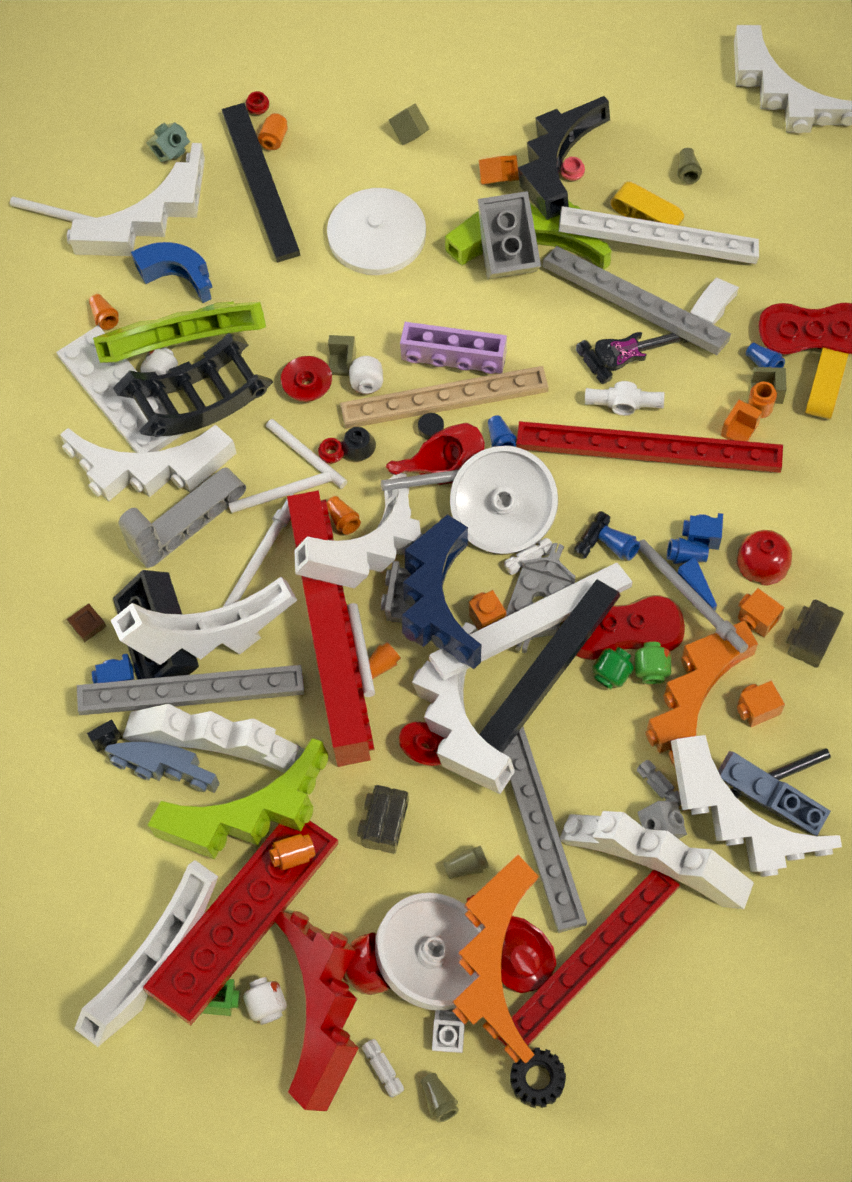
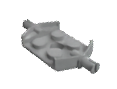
M553 543L548 557L523 561L521 573L506 611V617L533 604L532 600L537 596L546 598L575 583V575L559 561L564 549L563 545L559 544L558 546V543ZM560 623L518 643L515 649L520 652L522 647V653H526L530 640L536 637L555 635Z

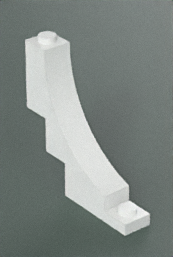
M192 143L191 153L186 155V162H176L169 175L159 187L135 205L103 217L74 219L71 229L67 231V242L72 246L74 254L132 256L131 252L134 251L136 236L165 237L168 217L197 218L205 162L202 143Z

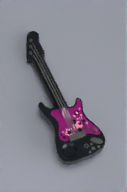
M636 332L623 339H601L597 341L595 353L607 370L616 371L623 368L629 362L645 361L647 354L642 353V351L683 341V343L690 341L670 333L639 342L638 340L641 339L642 332Z

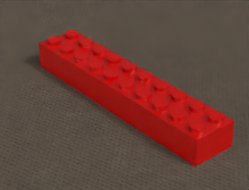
M319 490L287 496L296 548L307 536L334 541L326 499H320ZM301 576L337 766L341 767L371 761L369 751L375 749L343 586Z

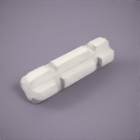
M544 538L538 542L539 545L534 544L516 554V558L512 556L505 560L504 566L507 572L513 575L520 571L524 560L542 558V555H549L553 545L550 539Z
M375 1039L366 1042L362 1046L363 1052L367 1058L371 1059L370 1064L382 1084L385 1083L384 1087L390 1097L399 1095L404 1091V1087L399 1078L395 1077L396 1073L385 1054L380 1052L381 1047Z

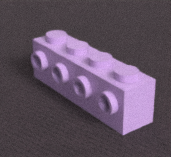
M405 322L400 341L401 360H406L410 363H427L437 367L449 366L457 367L461 370H478L488 374L503 373L507 353V335Z

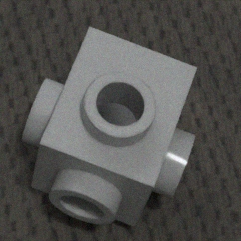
M657 801L638 811L641 825L645 829L669 831L678 839L687 835L684 818L680 813L677 802Z

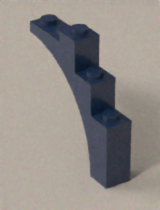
M447 514L405 549V569L411 576L403 582V597L410 608L402 614V633L408 640L415 641L422 647L432 641L436 647L444 649L460 663H465L472 669H475L481 663L482 644L470 636L455 620L445 601L443 585L448 570L456 557L468 546V527Z

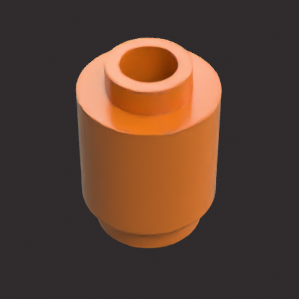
M274 113L265 119L258 136L259 143L265 149L277 150L280 148L288 130L286 118Z
M763 381L754 385L750 391L747 404L761 410V418L768 417L773 411L777 397L774 386L769 382Z
M298 834L273 842V849L269 850L274 867L279 866L282 871L307 863L309 858L315 857L314 846L308 834L304 836Z

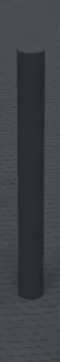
M824 748L770 771L768 774L781 780L831 758L828 749ZM730 788L736 798L743 796L735 791L734 788Z

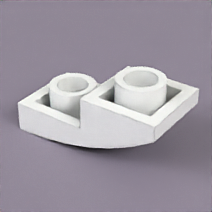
M716 277L700 296L690 313L714 325L723 316L725 307L737 296L739 287Z
M454 1009L435 1010L432 1051L463 1053L465 1025L453 1013Z

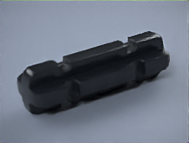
M587 340L579 342L576 345V351L580 357H584L583 361L592 373L597 375L596 378L599 382L606 384L611 381L613 373L601 364L595 350L591 349V344Z
M599 511L596 514L594 521L590 523L582 535L581 541H578L574 547V554L581 559L587 558L591 552L590 549L598 541L601 530L610 523L611 517L603 511Z

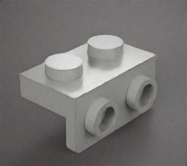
M393 561L392 570H387L385 585L389 586L388 594H383L381 610L385 611L386 621L402 623V614L410 608L404 601L403 582L411 574L405 568H400L397 561Z

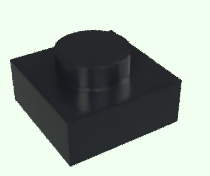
M112 719L87 733L97 752L102 749L105 750L107 745L116 744L122 738Z

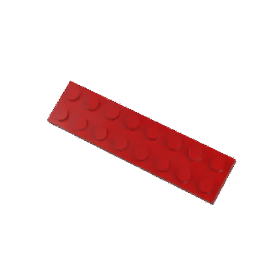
M312 821L305 823L301 831L279 824L143 986L144 992L191 1026L273 926L280 912L286 910L338 846V839ZM298 834L302 836L308 834L315 850V857L309 858L307 863L283 871L279 866L274 867L269 850L273 849V842Z

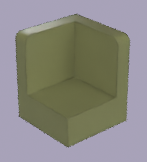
M416 103L389 119L402 145L407 144L429 130V126Z
M329 335V367L332 375L349 376L350 365L356 359L355 336Z
M755 367L751 378V389L759 382H769L777 392L775 404H783L787 391L786 368Z

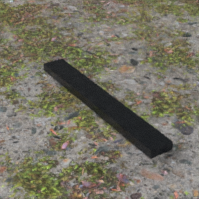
M245 103L221 109L276 262L301 256Z
M596 579L479 735L488 744L501 753L505 751L620 598L619 591Z

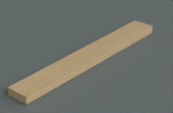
M539 366L341 402L340 404L345 429L420 416L427 413H437L548 392V384L544 368Z

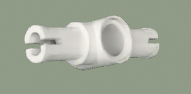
M621 381L617 382L614 387H609V390L586 388L585 405L608 406V408H612L615 414L627 416L635 413V409L640 410V407L664 409L665 392L641 391V389H637V385L634 383Z

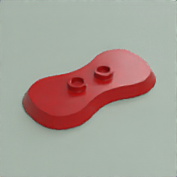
M788 303L771 305L760 315L759 333L761 340L768 349L783 355L797 353L810 348H826L852 354V303H838L821 309H807Z
M649 595L629 604L614 605L576 656L595 660L606 648L613 649L614 651L617 647L623 650H638L643 648L646 642H659L661 647L672 651L682 643L684 638L685 624L681 609L675 601L661 595Z

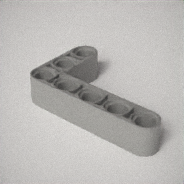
M225 467L152 524L137 508L127 510L120 517L118 523L129 550L147 568L155 566L229 507L228 503L237 501L245 493L246 485L229 468Z

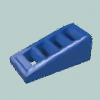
M692 558L679 567L678 574L716 611L717 604L696 558Z

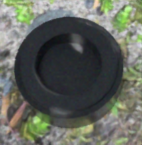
M436 413L424 414L418 421L419 434L427 440L435 433L444 429V421Z

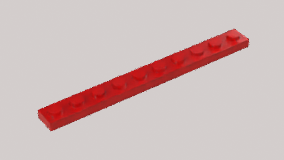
M519 421L516 443L517 448L532 451L781 473L783 462V444Z

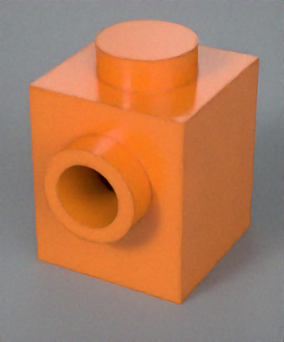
M757 588L752 595L747 593L740 601L738 607L741 609L738 619L740 622L746 621L751 631L754 630L762 637H765L781 619L785 607Z
M493 590L487 593L481 592L469 601V616L477 630H481L506 617V610Z
M771 680L759 686L752 684L746 687L740 695L737 710L740 717L744 721L747 720L750 727H754L781 715L785 703Z

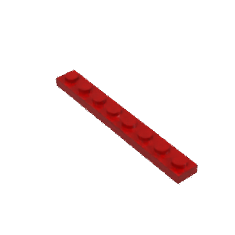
M653 870L512 1016L513 1023L527 1046L548 1027L679 889L680 884L672 877ZM500 1036L496 1038L505 1047L507 1046V1044L503 1041V1039Z

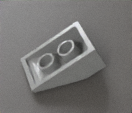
M528 191L478 199L482 249L487 280L537 272L541 267Z

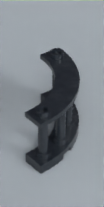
M228 333L216 345L203 353L205 358L192 365L188 361L170 368L168 373L163 375H157L156 372H135L129 370L113 389L117 396L134 398L148 422L139 430L141 435L160 437L184 434L218 422L243 408L255 398L263 396L273 381L258 374L254 375L241 355L242 351L249 346L243 337ZM232 360L247 382L233 393L230 392L218 373L219 369ZM204 378H210L223 398L207 407L192 385ZM184 390L196 410L179 414L167 393ZM146 397L157 398L167 414L155 413Z

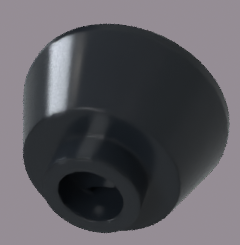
M353 427L342 437L341 447L346 458L353 461H363L374 453L376 441L373 435L365 428Z

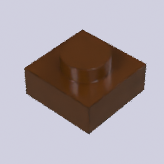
M89 603L67 619L84 643L107 627L103 619Z

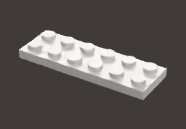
M99 325L56 352L58 358L136 453L159 451L183 435L160 437L141 435L139 430L148 422L134 398L117 396L113 389L129 370L137 371L127 359L118 362H99L93 340L94 337L105 334ZM146 397L155 413L167 414L157 398Z

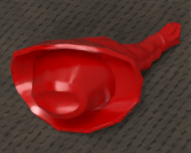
M467 422L452 425L435 433L424 442L418 453L412 458L401 461L391 460L386 464V468L392 475H398L402 472L424 475L460 470L467 460L484 450L485 442L477 427ZM452 481V482L437 483V484H439V485L449 484V483H453V481Z
M472 895L471 897H468V898H467V902H468L474 895ZM511 916L502 946L501 981L506 987L519 993L536 991L552 976L556 967L554 947L543 931L524 918Z

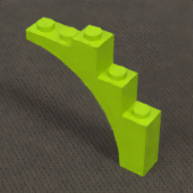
M568 200L570 208L581 209L579 206L573 205ZM530 203L537 245L558 246L588 259L603 270L610 266L612 250L605 241L590 236L559 232L560 215L547 220L539 209ZM479 211L445 236L446 252L462 266L483 254Z
M217 302L195 311L176 312L157 320L138 321L96 336L93 340L99 362L108 363L118 362L141 353L190 340L227 333L260 330L266 327L261 302Z
M312 738L296 762L267 787L245 798L213 806H181L161 801L147 826L155 837L215 859L218 852L222 851L225 847L227 835L258 845L261 838L267 835L270 821L301 831L304 824L308 823L313 815L314 806L308 794L310 795L313 792L320 770H323L327 765L328 752L322 741Z

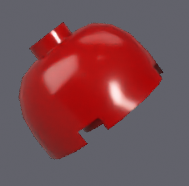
M759 530L751 533L744 539L738 549L737 565L739 571L750 582L754 580L760 582L761 585L768 586L780 582L786 577L792 565V549L789 542L781 534L772 530Z
M375 932L359 936L350 943L356 952L343 976V980L349 983L352 988L366 995L379 994L391 989L381 975L377 965Z

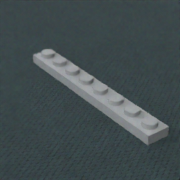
M558 246L543 260L542 267L715 355H718L730 340L731 333Z
M301 665L77 685L79 715L141 710L165 704L175 707L304 695Z
M522 727L503 754L510 757L515 770L510 783L557 931L561 933L586 926L587 920L524 727Z

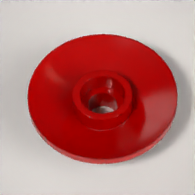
M301 356L293 359L284 367L281 374V385L285 393L289 397L303 402L321 398L328 392L332 384L330 367L325 361L314 356Z
M418 721L409 723L402 728L399 734V745L402 751L412 760L424 765L437 766L441 765L437 754L438 747L445 738L431 732L427 722Z

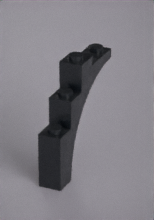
M605 96L564 113L554 109L535 117L538 138L527 142L530 163L518 167L520 187L524 192L528 191L529 198L547 220L560 215L562 206L569 207L567 190L559 178L562 162L569 150L591 130L610 121L609 100Z

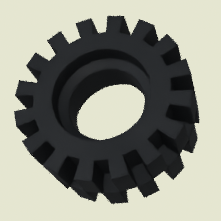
M535 1048V1050H532L534 1056L526 1064L521 1059L517 1063H513L510 1083L514 1095L519 1097L523 1104L527 1103L533 1108H536V1106L543 1108L547 1104L551 1103L552 1105L558 1097L560 1098L565 1086L566 1073L563 1063L559 1061V1057L556 1054H551L548 1049L543 1051L540 1048ZM540 1066L548 1071L550 1082L545 1088L537 1090L528 1085L526 1074L530 1068Z

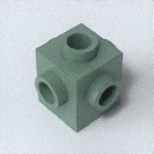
M164 122L154 130L155 135L146 142L157 158L164 162L171 160L173 157L175 159L180 157L186 151L184 147L190 143V140L187 138V133L182 126L176 122L170 124Z

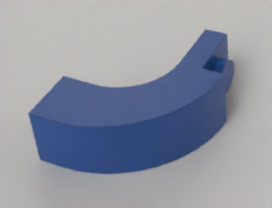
M158 242L145 245L131 252L135 267L145 284L163 276L176 275L185 278L191 283L202 303L212 299L209 289L213 287L209 279L207 264L195 250L178 243Z

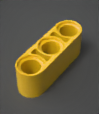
M625 182L610 201L612 208L625 217L678 226L684 220V213L679 207L632 182Z
M826 348L822 349L805 413L831 420L849 354Z

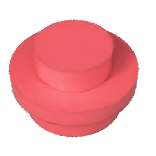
M568 157L562 163L560 172L567 180H578L584 175L585 166L579 158Z

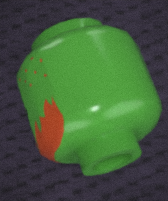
M646 642L643 648L635 652V675L642 679V683L661 684L665 682V678L671 675V653L667 648L661 647V643Z

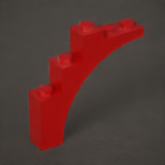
M293 911V913L280 912L275 922L286 934L296 953L306 995L304 1043L298 1068L288 1093L304 1110L327 1111L359 1049L350 1039V1034L343 1030L357 998L348 990L349 986L341 981L356 950L347 943L348 938L336 931H332L331 934L325 933L323 930L314 927L309 922L307 915L299 911Z

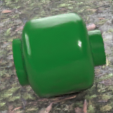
M617 647L615 651L610 648L604 649L592 666V670L595 673L593 678L610 690L613 687H622L634 669L633 664L629 661L631 655L620 647Z

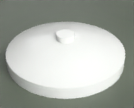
M386 188L365 189L349 195L335 207L328 221V242L336 259L345 267L366 275L389 274L403 269L420 254L426 239L425 218L419 206L410 197L401 192Z
M513 446L491 447L472 456L458 471L451 488V513L454 519L468 527V541L475 546L496 554L517 553L538 543L550 530L558 510V491L549 469L532 453Z
M437 893L415 894L395 904L381 922L375 939L377 965L389 987L407 1002L429 1010L454 1009L456 1006L452 1002L479 977L476 973L470 976L458 963L462 959L459 956V952L484 929L481 924L476 928L464 914L468 910L462 902Z

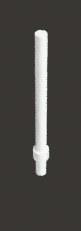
M287 500L272 518L274 522L223 607L240 600L281 529L289 523L291 517Z

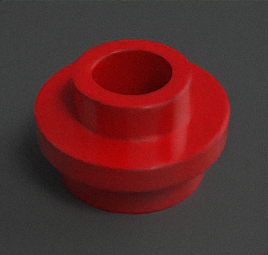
M255 91L248 95L246 108L250 113L258 115L268 110L270 103L264 93Z
M336 438L323 440L318 448L319 457L326 463H336L344 456L341 442ZM330 450H335V451H336L335 453H332V454L327 453V452L330 451Z

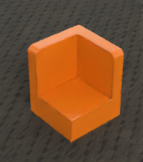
M517 155L497 156L479 160L481 184L519 180Z
M738 400L723 423L721 436L728 440L749 441L760 423L762 411Z

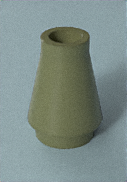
M684 148L680 151L678 177L685 184L696 183L700 179L702 168L695 156L694 150L692 148Z
M472 845L451 860L443 863L449 879L483 873V869L489 867L481 845L475 848Z
M436 1073L429 1074L420 1081L430 1116L435 1118L438 1123L447 1121L458 1113L459 1109L456 1106L458 1101L440 1081Z

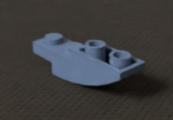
M125 742L107 745L105 749L110 759L109 762L113 766L122 770L128 767L134 770L138 777L147 781L150 778L160 781L165 772V775L177 782L183 779L190 782L192 788L203 793L206 790L215 793L220 784L216 774L198 767L200 762L196 753L179 747L154 742Z
M728 752L718 770L722 780L732 786L735 791L814 836H818L831 812L786 782L779 781L735 752Z

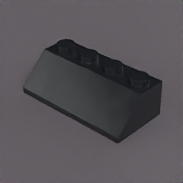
M142 570L113 597L117 614L134 603L146 610L163 614L182 615L169 572ZM128 646L138 680L190 675L199 667L197 657L183 648L160 665Z

